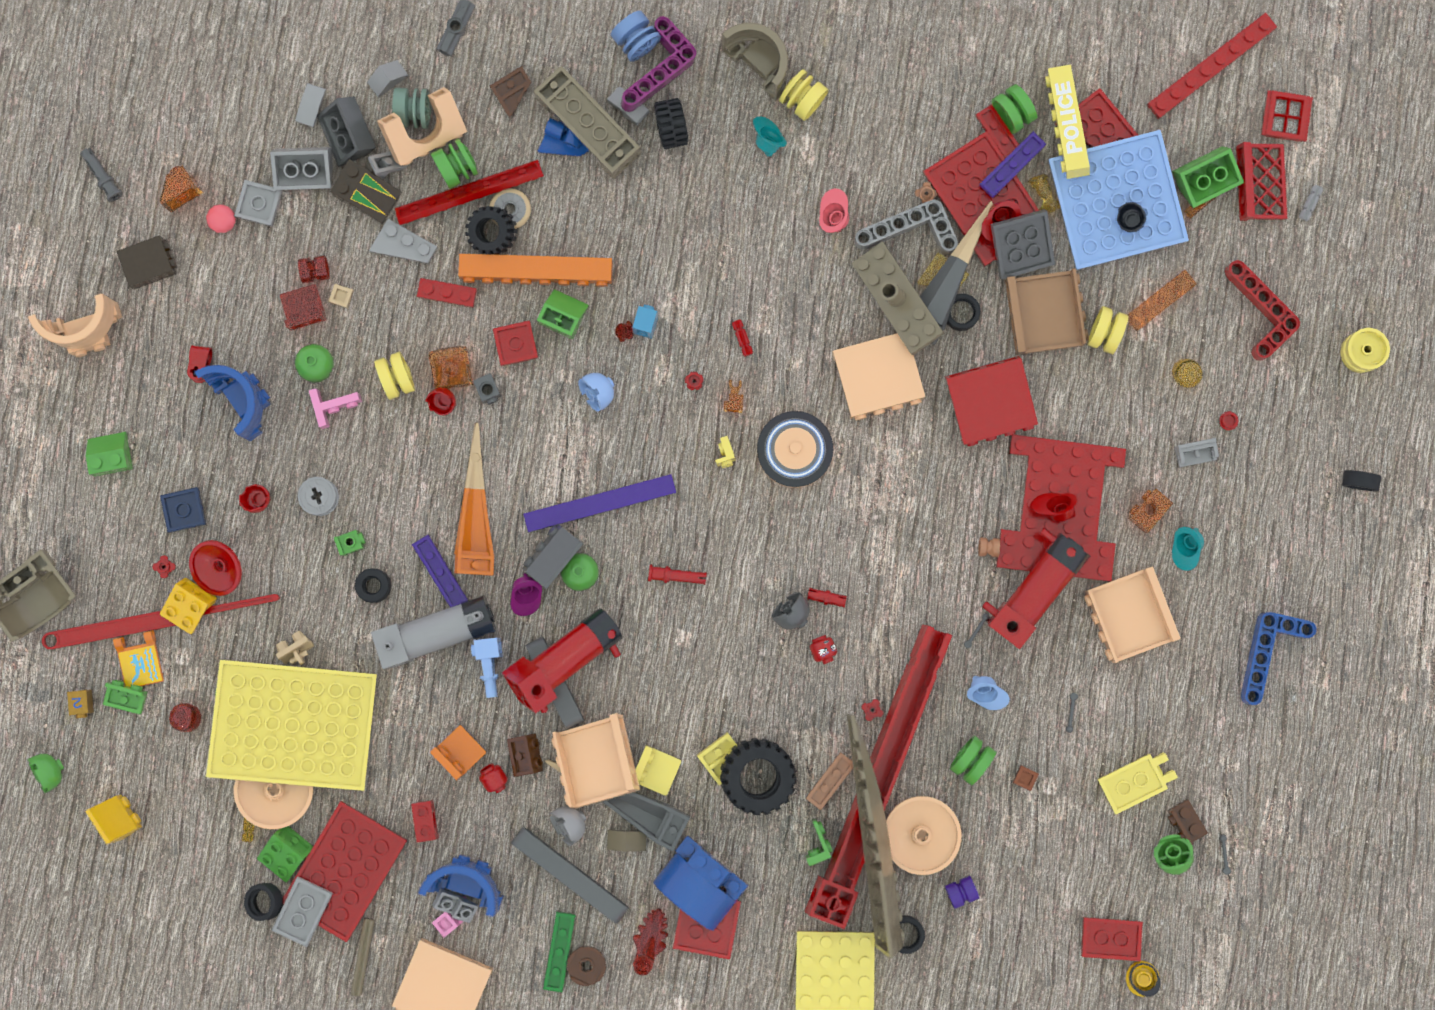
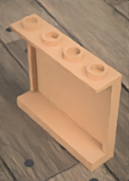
M898 333L832 352L849 408L850 419L862 420L867 418V414L871 413L874 416L885 413V409L892 408V411L904 408L903 405L910 403L911 406L922 403L921 400L925 398L914 355H911Z
M1153 566L1085 591L1084 599L1087 606H1091L1093 612L1091 618L1093 623L1099 627L1098 636L1100 641L1106 645L1107 650H1105L1108 661L1111 660L1112 663H1118V661L1181 639Z
M615 713L603 720L562 732H552V745L557 752L556 763L562 774L560 775V781L566 792L564 799L569 808L577 809L640 790L623 715Z
M422 938L417 945L392 1006L396 1010H476L493 968Z

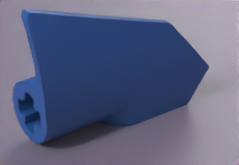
M552 118L548 120L544 132L545 136L538 149L539 153L582 156L589 152L562 122Z

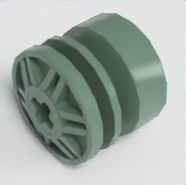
M408 88L394 89L392 113L397 114L401 118L404 128L408 129L410 120H413L414 128L418 129L421 120L422 129H428L432 105L427 96L429 95L427 88L422 89L421 97L418 88L414 89L412 97H410Z

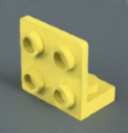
M646 745L636 767L639 785L666 796L679 769L681 760Z

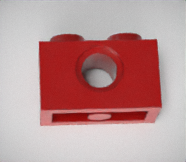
M434 800L412 803L416 842L438 839Z

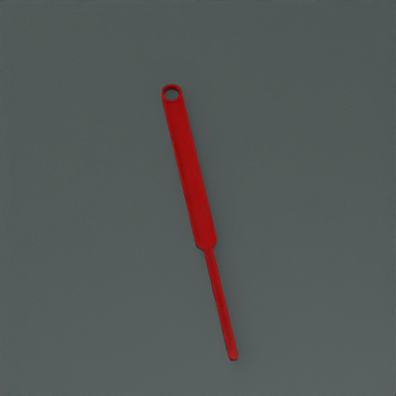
M271 594L214 605L206 609L203 615L275 602L280 599V596L278 594ZM161 611L48 632L42 637V645L46 649H58L176 625L161 616ZM49 635H54L57 639L56 645L53 647H49L46 644V638Z

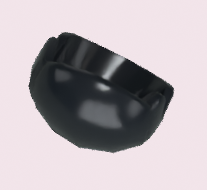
M1128 202L1118 209L1117 223L1122 230L1131 233L1137 232L1144 227L1146 213L1141 205Z

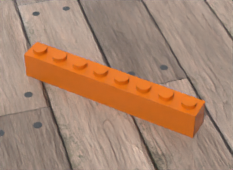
M459 254L458 277L465 283H474L475 280H482V283L487 284L494 283V281H501L502 284H512L513 281H520V284L530 285L532 282H539L540 285H551V282H558V285L569 286L570 283H577L578 286H589V283H592L598 287H607L608 284H612L613 261L612 258Z

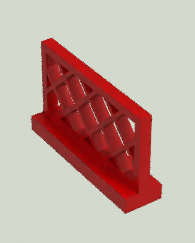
M1243 142L1236 146L1237 166L1244 181L1243 184L1238 186L1240 221L1288 219L1284 144H1251V142ZM1252 149H1258L1263 155L1257 160L1252 155ZM1271 149H1278V158L1276 160L1268 154ZM1264 157L1272 163L1267 170L1260 163ZM1256 166L1263 172L1259 179L1253 174V169ZM1274 166L1279 170L1277 179L1269 173ZM1265 175L1273 182L1268 188L1261 182ZM1256 185L1264 191L1260 197L1254 193ZM1274 185L1280 189L1278 197L1270 191ZM1266 194L1274 201L1269 207L1261 200ZM1258 203L1265 209L1262 215H1255V206ZM1275 204L1281 208V215H1276L1271 210Z

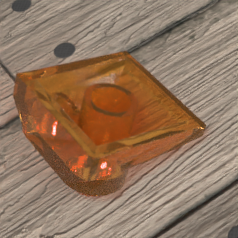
M466 346L441 348L428 353L435 388L444 387L450 389L473 385L469 353Z

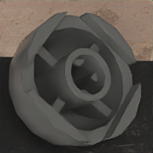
M794 592L786 597L788 599L787 602L784 604L782 602L779 603L772 613V619L779 626L787 630L805 626L810 612V606L806 598L800 592Z

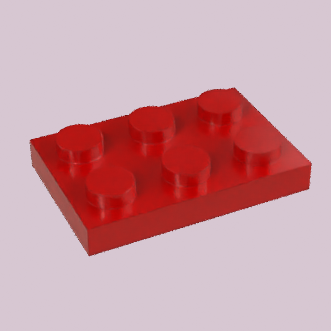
M1083 917L1081 957L1141 961L1143 922Z

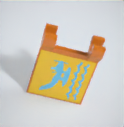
M154 630L144 632L143 635L146 643L126 647L124 637L113 639L125 686L131 687V684L145 686L164 681Z

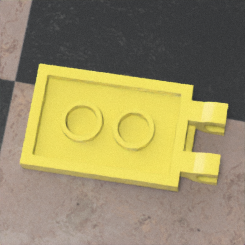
M1163 752L1154 758L1149 753L1097 779L1115 814L1167 790L1166 783L1178 778L1175 771L1170 770L1163 774L1159 767L1160 764L1169 760L1166 753Z

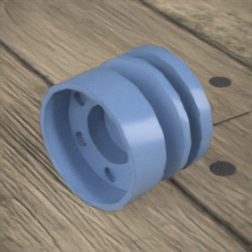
M640 10L625 17L615 26L610 34L618 46L625 45L623 53L628 54L627 58L630 62L636 61L648 54L661 39V35L655 32L654 26L647 27L649 20Z

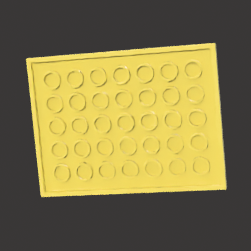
M220 660L206 777L364 791L377 674Z

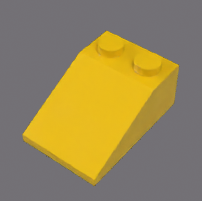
M114 796L85 811L106 844L121 841L142 827L140 817L137 813L132 812L129 807L131 804L125 796Z

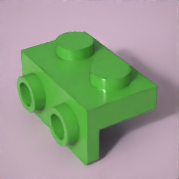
M114 679L112 682L105 683L107 690L103 705L142 714L148 691L142 690L143 687L131 684V687L125 686L123 681Z

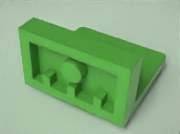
M812 819V823L823 849L819 850L817 847L807 851L808 855L805 857L809 866L831 858L830 853L833 852L828 839L824 840L822 834H825V830L821 821L817 822L816 819Z
M288 826L278 829L272 835L257 859L284 882H288L301 862L309 855L313 846Z

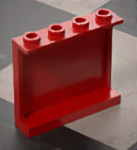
M1016 356L944 376L960 430L961 442L964 445L974 446L978 444V441L984 439L992 441L997 439L998 435H1013L1016 433V430L1023 429V431L1031 430L1034 428V425L1038 424L1021 357Z

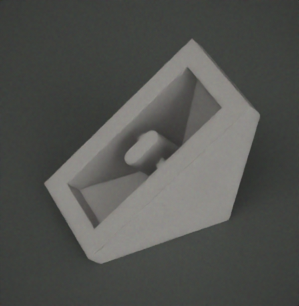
M398 60L380 65L367 83L379 98L409 75Z

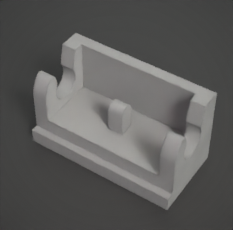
M1216 438L1174 447L1178 467L1217 460L1219 453Z

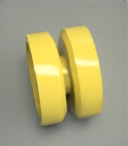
M1102 306L1092 326L1087 345L1097 349L1103 342V351L1113 355L1123 338L1129 316L1118 312L1112 319V309Z
M1373 328L1360 329L1348 336L1342 343L1341 359L1345 366L1353 372H1370L1386 362L1390 353V345L1386 336L1379 330Z
M400 351L391 354L390 362L392 367L384 357L374 361L379 379L389 400L399 397L400 390L398 384L405 394L415 391L411 371Z

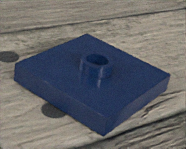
M199 487L160 495L167 533L207 525Z

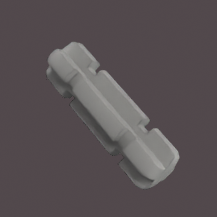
M1314 185L1312 187L1311 194L1303 206L1304 210L1299 215L1301 220L1308 221L1310 219L1311 212L1314 211L1319 196L1323 192L1321 186Z

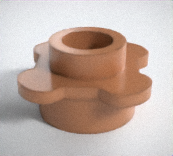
M924 182L923 186L915 191V195L921 198L922 203L933 200L938 195L929 182Z

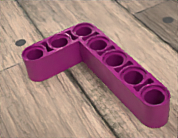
M660 16L656 19L654 28L655 32L661 35L659 42L671 55L624 91L621 107L627 112L636 110L694 63L696 49L672 21L665 16ZM658 26H664L666 30H660ZM671 40H676L679 44H673ZM683 54H689L691 58H685ZM669 65H675L677 69H671ZM660 76L663 80L658 81L654 77ZM646 87L649 91L643 92L640 88ZM631 98L634 102L628 103L625 99Z

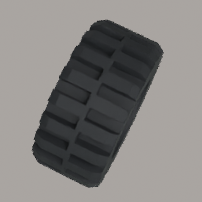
M751 738V741L744 740L740 742L739 746L736 747L735 745L731 748L732 752L730 754H726L725 762L721 765L722 774L720 775V781L722 782L724 793L732 804L744 813L760 816V813L765 815L771 814V811L774 809L778 811L781 809L780 805L783 803L787 804L789 795H793L795 790L793 786L796 784L797 778L795 777L796 769L792 759L783 748L775 742H770L768 739L762 738V740H758L757 738ZM756 759L769 761L776 771V778L771 788L760 794L747 792L740 781L743 768L749 762Z

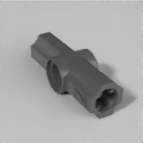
M459 0L452 17L447 21V27L436 48L437 51L452 57L461 37L465 34V28L476 7L475 4L468 0ZM456 24L461 26L457 31L451 30Z

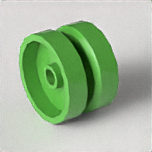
M1017 84L1007 88L1005 95L1000 93L991 100L993 107L1012 134H1016L1023 129V123L1029 125L1038 118L1031 99Z
M975 735L960 749L949 768L956 775H960L965 771L963 780L971 786L984 774L997 753L990 746H986L980 751L983 741Z

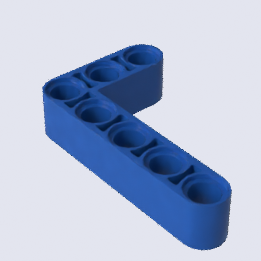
M1273 612L1261 613L1257 617L1241 691V699L1245 704L1257 705L1263 699L1276 633L1298 638H1311L1316 634V626L1313 622ZM1266 616H1269L1271 618V624L1269 626H1266L1264 623V618ZM1285 620H1287L1290 623V628L1288 630H1285L1283 628V622ZM1304 624L1309 628L1307 635L1302 633V626ZM1262 635H1265L1267 637V643L1265 645H1262L1260 642V637ZM1259 653L1263 656L1261 664L1256 661V656ZM1255 672L1259 674V681L1256 683L1252 680V675ZM1250 691L1255 693V700L1252 702L1248 699Z

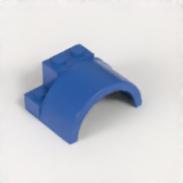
M223 365L206 366L195 371L197 377L203 378L209 386H212L213 391L217 395L222 392L225 394L242 419L234 428L238 436L252 441L263 433L260 429L262 427L260 421L263 410L271 405L268 400L270 396L265 389H260L258 386L260 382L254 373L250 374L247 371L240 373L231 367Z
M690 836L684 839L676 849L675 855L653 882L677 907L711 931H714L749 887L746 882L725 867ZM722 885L726 888V893L719 889Z
M459 854V857L455 856L452 863L440 867L433 873H429L418 894L426 896L427 892H439L441 888L481 899L479 907H487L486 915L494 917L499 912L504 895H500V891L497 890L496 884L490 876L492 867L488 866L489 863L478 860L476 863L470 861V857Z

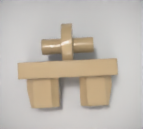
M297 631L292 635L294 643L290 646L286 641L276 644L278 650L276 656L284 664L288 662L294 664L298 661L303 665L305 663L304 657L308 655L307 651L314 647L313 642L301 631Z

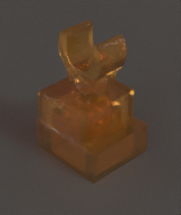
M732 380L729 381L731 394H729V401H724L723 411L742 413L743 395L738 394L742 387L741 380L738 387H733Z

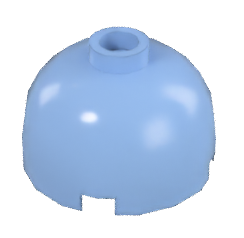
M589 373L578 381L581 394L584 395L586 393L589 398L586 402L595 411L598 412L605 409L613 400L614 383L611 378L600 373Z

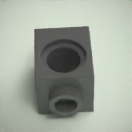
M491 373L473 380L484 404H493L501 397ZM486 386L493 387L490 395L483 393V389Z

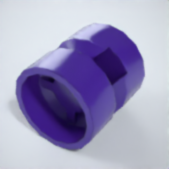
M970 875L960 879L958 884L952 882L945 885L947 895L954 909L964 906L965 901L971 903L980 899Z

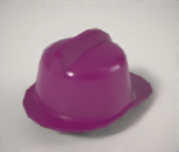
M523 573V577L515 580L512 585L510 605L511 610L518 616L533 614L541 603L542 586L535 579L527 576L526 573Z

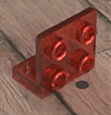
M316 284L280 294L286 320H284L285 326L290 331L327 320Z

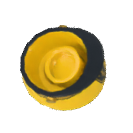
M1138 961L1129 966L1126 972V983L1133 994L1140 997H1151L1159 992L1161 987L1158 970L1152 964L1146 961Z

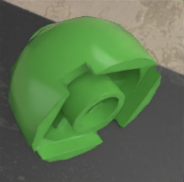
M310 344L301 348L296 354L295 367L298 374L306 381L313 383L322 382L330 376L334 368V360L330 351L325 347Z
M576 553L560 574L562 581L567 587L574 591H584L595 585L599 576V569L596 561L591 556L585 553Z
M38 754L27 759L44 793L53 790L60 784L62 780L61 770L64 769L60 759L55 760L49 754Z
M1177 834L1167 835L1159 840L1157 847L1155 846L1154 857L1159 868L1165 873L1180 875L1192 866L1194 850L1188 839L1181 838Z

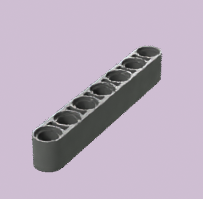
M522 827L511 841L517 849L614 923L618 924L629 909L625 903L525 827Z

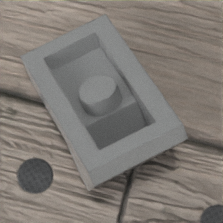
M390 151L368 157L375 175L381 179H384L390 172L403 170L408 166H400L396 163Z

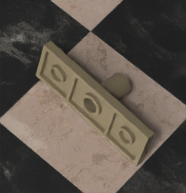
M883 241L851 263L911 355H915L945 334Z

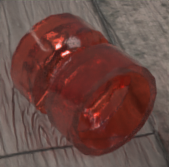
M325 255L315 256L313 260L310 258L298 259V270L303 284L314 282L315 279L318 281L330 279L329 265Z

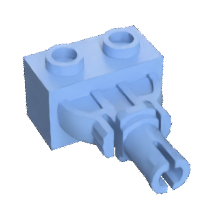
M501 638L474 640V645H471L472 656H475L476 660H481L484 676H480V679L485 684L486 698L498 697L496 679H498L499 675L495 674L494 658L503 657Z

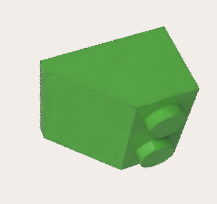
M126 432L88 439L86 462L89 475L96 477L133 469Z

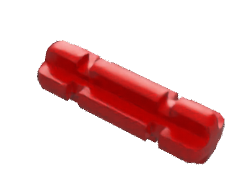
M742 320L732 322L733 329L736 330L737 340L740 347H742L743 356L752 355L753 350L749 346L750 342L745 329H743Z

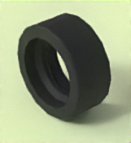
M962 293L956 295L953 305L960 301L967 302L973 309V316L966 323H958L952 318L950 312L947 325L957 331H966L972 328L979 320L981 314L978 301L973 296Z
M1345 470L1342 486L1377 492L1380 490L1382 476L1363 471Z
M260 883L250 887L244 897L246 913L256 921H266L277 917L283 906L281 891L271 883ZM261 890H264L270 898V908L267 913H262L257 906V896Z
M902 915L900 925L903 923L912 924L918 932L916 942L910 946H903L899 951L902 954H911L917 952L922 947L925 941V931L922 924L916 918Z

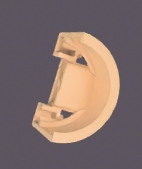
M104 294L95 295L96 309L92 315L66 323L60 318H57L56 322L53 323L51 320L41 321L36 318L35 314L28 316V319L40 336L61 347L67 348L68 353L73 356L83 357L89 351H102L106 349L105 346L111 345L107 333L111 325L116 323L117 319L122 318V314L117 302Z

